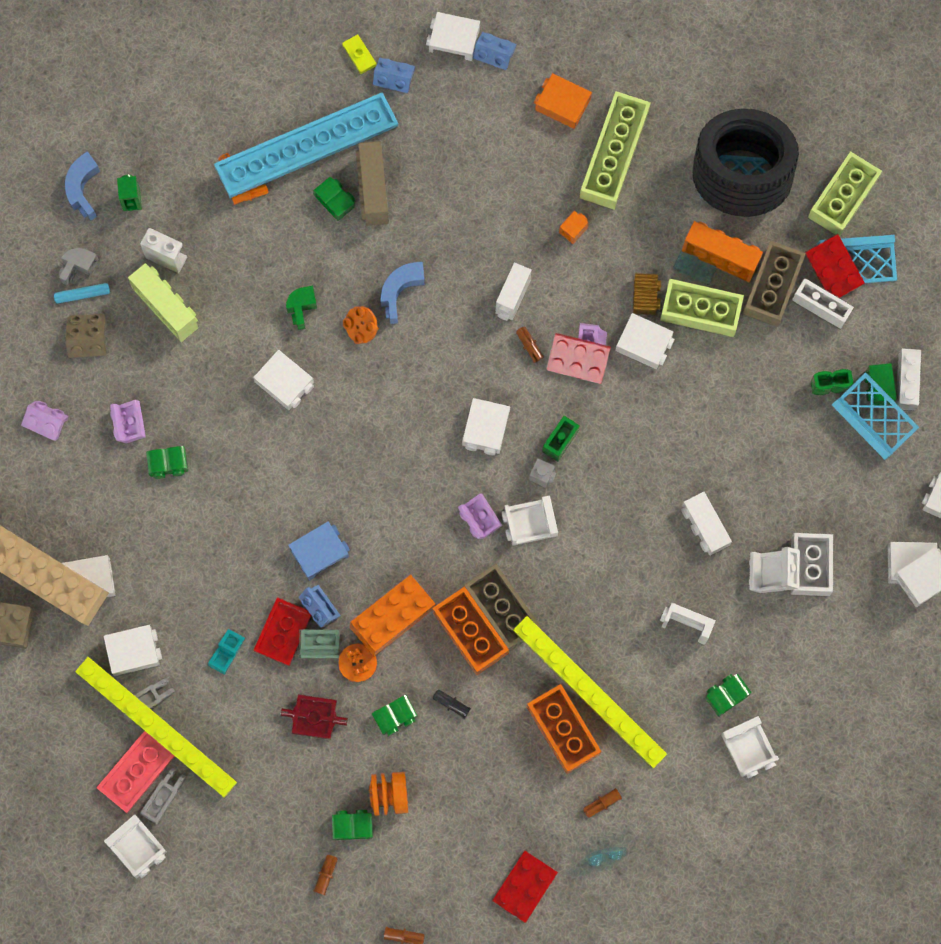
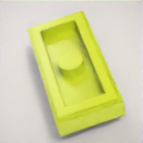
M358 34L342 43V46L360 74L376 67L377 63Z

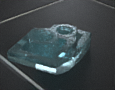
M682 251L673 267L678 272L707 285H710L717 270L716 266L699 261L698 257Z
M613 847L595 851L585 857V862H589V866H601V863L606 861V855L611 860H621V857L626 856V847Z

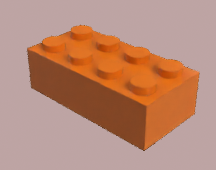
M696 221L693 222L682 248V253L749 283L763 254L757 246H749L739 238H731L721 230H713L707 224Z
M409 575L350 622L349 628L375 657L428 615L432 608L435 607V602L413 576Z
M465 586L432 608L433 614L476 676L509 654L508 647Z
M561 684L527 703L528 711L566 774L601 754L602 751Z

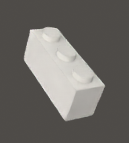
M807 279L803 280L792 300L840 329L854 308Z
M902 348L898 354L896 404L903 410H916L919 405L921 350Z
M705 492L684 501L683 508L681 509L682 513L693 524L691 529L695 536L699 535L702 541L700 545L704 552L712 555L731 545L732 541Z

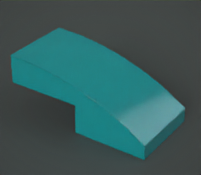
M228 629L208 662V666L225 675L245 638Z

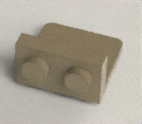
M104 314L73 315L67 317L65 342L68 358L107 355L104 337Z

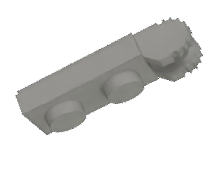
M164 678L134 696L152 709L162 703V700L173 695L175 690L171 688L158 695L156 690L166 686L169 682L167 678ZM124 714L128 722L131 723L133 720Z
M171 768L164 780H161L140 812L141 815L157 825L186 779V776L182 774L174 787L169 785V781L176 772L174 768Z

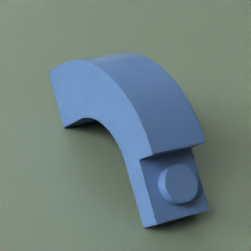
M86 152L77 158L69 168L65 179V191L72 209L76 210L78 208L84 218L88 217L91 221L97 216L83 196V189L86 182L98 174L100 170L90 154Z
M423 262L405 264L393 271L386 279L381 291V307L389 306L385 307L386 319L390 318V324L398 323L396 301L400 292L410 286L425 285Z

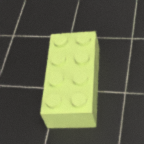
M850 151L811 209L808 218L833 234L841 236L879 179L882 171Z
M145 263L128 277L131 287L176 338L182 342L198 329L196 314L190 307H185L183 299L177 293L173 294L171 286L166 280L161 281L157 270Z
M670 279L660 321L734 337L744 295Z

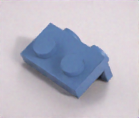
M482 32L476 42L473 58L507 70L517 44Z
M379 58L374 70L373 85L408 93L415 66Z
M319 585L313 588H306L299 596L302 604L307 608L320 628L334 622L341 616Z

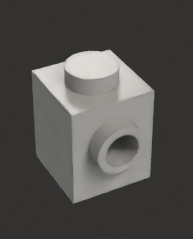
M537 459L530 473L529 480L547 488L548 483L552 484L557 473L554 472L555 466Z

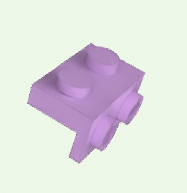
M133 400L121 405H110V416L113 420V433L116 441L130 443L146 437L140 401Z
M34 401L28 405L21 426L56 441L64 422L68 420L69 416L59 409L47 407V404L44 402Z
M478 494L466 504L458 506L461 518L467 521L471 534L478 539L486 538L502 526L483 494Z

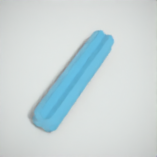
M108 283L56 292L54 293V300L58 304L106 295L110 293Z

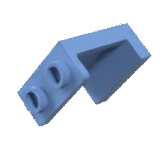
M329 521L289 544V549L309 581L315 578V575L341 559L349 557L348 551L350 549L345 541H340L338 529L335 525L331 526Z

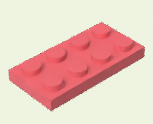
M144 731L97 786V789L128 814L175 756Z

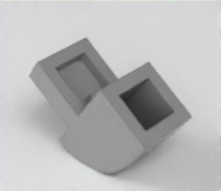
M74 248L67 251L61 257L63 264H65L59 271L61 283L69 286L77 270L91 276L99 260L97 254L83 248Z

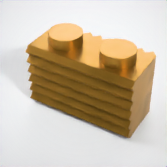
M635 273L633 314L655 315L656 310L660 309L661 300L657 298V291H661V280H658V274Z

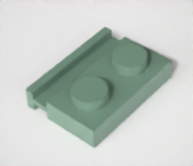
M299 630V658H339V630Z

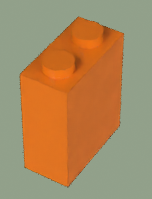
M552 73L551 77L546 78L542 88L544 90L541 94L538 93L534 100L536 104L535 110L575 129L591 100L592 92Z

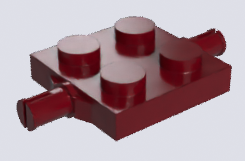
M298 694L297 703L293 710L281 709V716L292 718V734L331 740L335 724L347 726L348 718L336 715L337 700Z

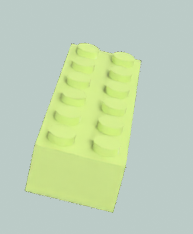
M615 91L580 190V199L615 210L647 119L651 102Z

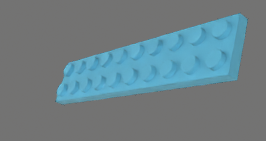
M382 92L214 163V167L229 197L232 198L396 128L399 123Z

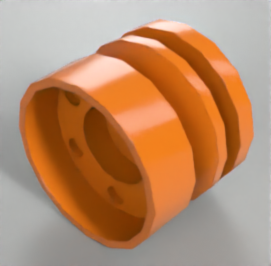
M393 772L391 782H387L385 774L381 773L382 783H377V775L371 774L369 791L374 815L380 816L379 807L384 806V815H388L389 806H393L395 814L408 813L405 772Z

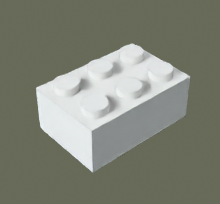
M794 533L791 537V548L800 550L799 589L791 590V595L830 596L833 592V534Z

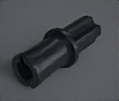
M439 689L433 695V700L448 708V711L451 710L464 719L471 710L470 707L456 700V697L453 698Z

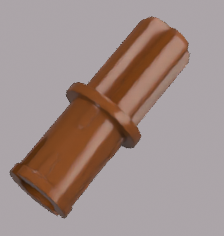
M525 326L519 328L516 334L524 345L523 349H526L532 358L533 363L543 359L544 355H542L536 345L537 341L533 340Z
M615 788L602 797L598 796L597 800L583 808L584 813L590 818L604 809L607 810V807L621 800L622 797Z
M332 855L326 856L321 872H318L320 875L313 890L314 892L325 895L330 879H333L332 874L338 860L337 857Z
M386 927L384 933V940L398 941L401 944H423L425 938L424 934L406 931L405 928L404 930Z

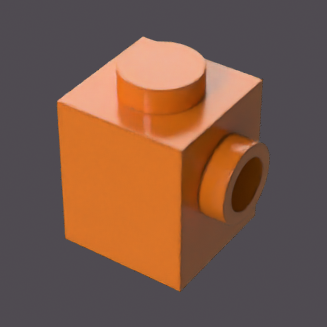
M573 211L560 226L559 233L574 244L588 229V219L582 213L578 214L576 211Z

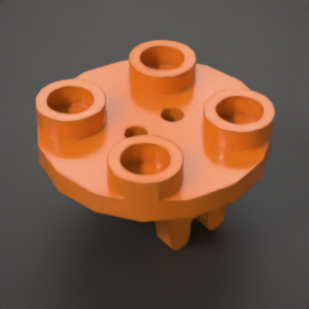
M356 306L350 309L343 320V327L355 344L370 342L375 337L377 330H379L374 313L364 306Z
M352 644L346 647L340 654L338 661L339 670L349 681L363 682L371 678L376 672L377 659L364 644Z

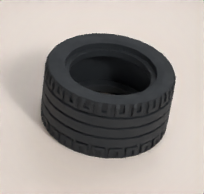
M741 108L718 114L705 124L698 137L692 170V178L697 192L713 208L733 216H759L776 209L788 197L795 176L799 147L794 134L777 117L756 109ZM731 151H748L763 157L771 165L772 169L758 175L739 174L725 167L719 160V157Z

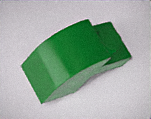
M313 285L294 290L287 299V314L294 313L291 314L293 325H297L298 330L305 329L302 311L317 309Z

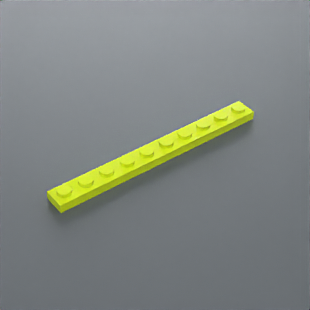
M528 616L513 629L652 768H655L667 755Z
M87 657L75 671L222 797L225 798L237 784L232 777L92 659Z

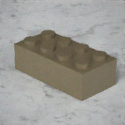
M381 141L359 143V150H356L362 220H366V226L389 224Z
M770 240L743 315L778 327L806 253Z
M494 564L464 585L508 647L509 652L524 642L513 629L526 616L541 628L497 564Z
M0 602V645L27 649L34 610L31 607Z

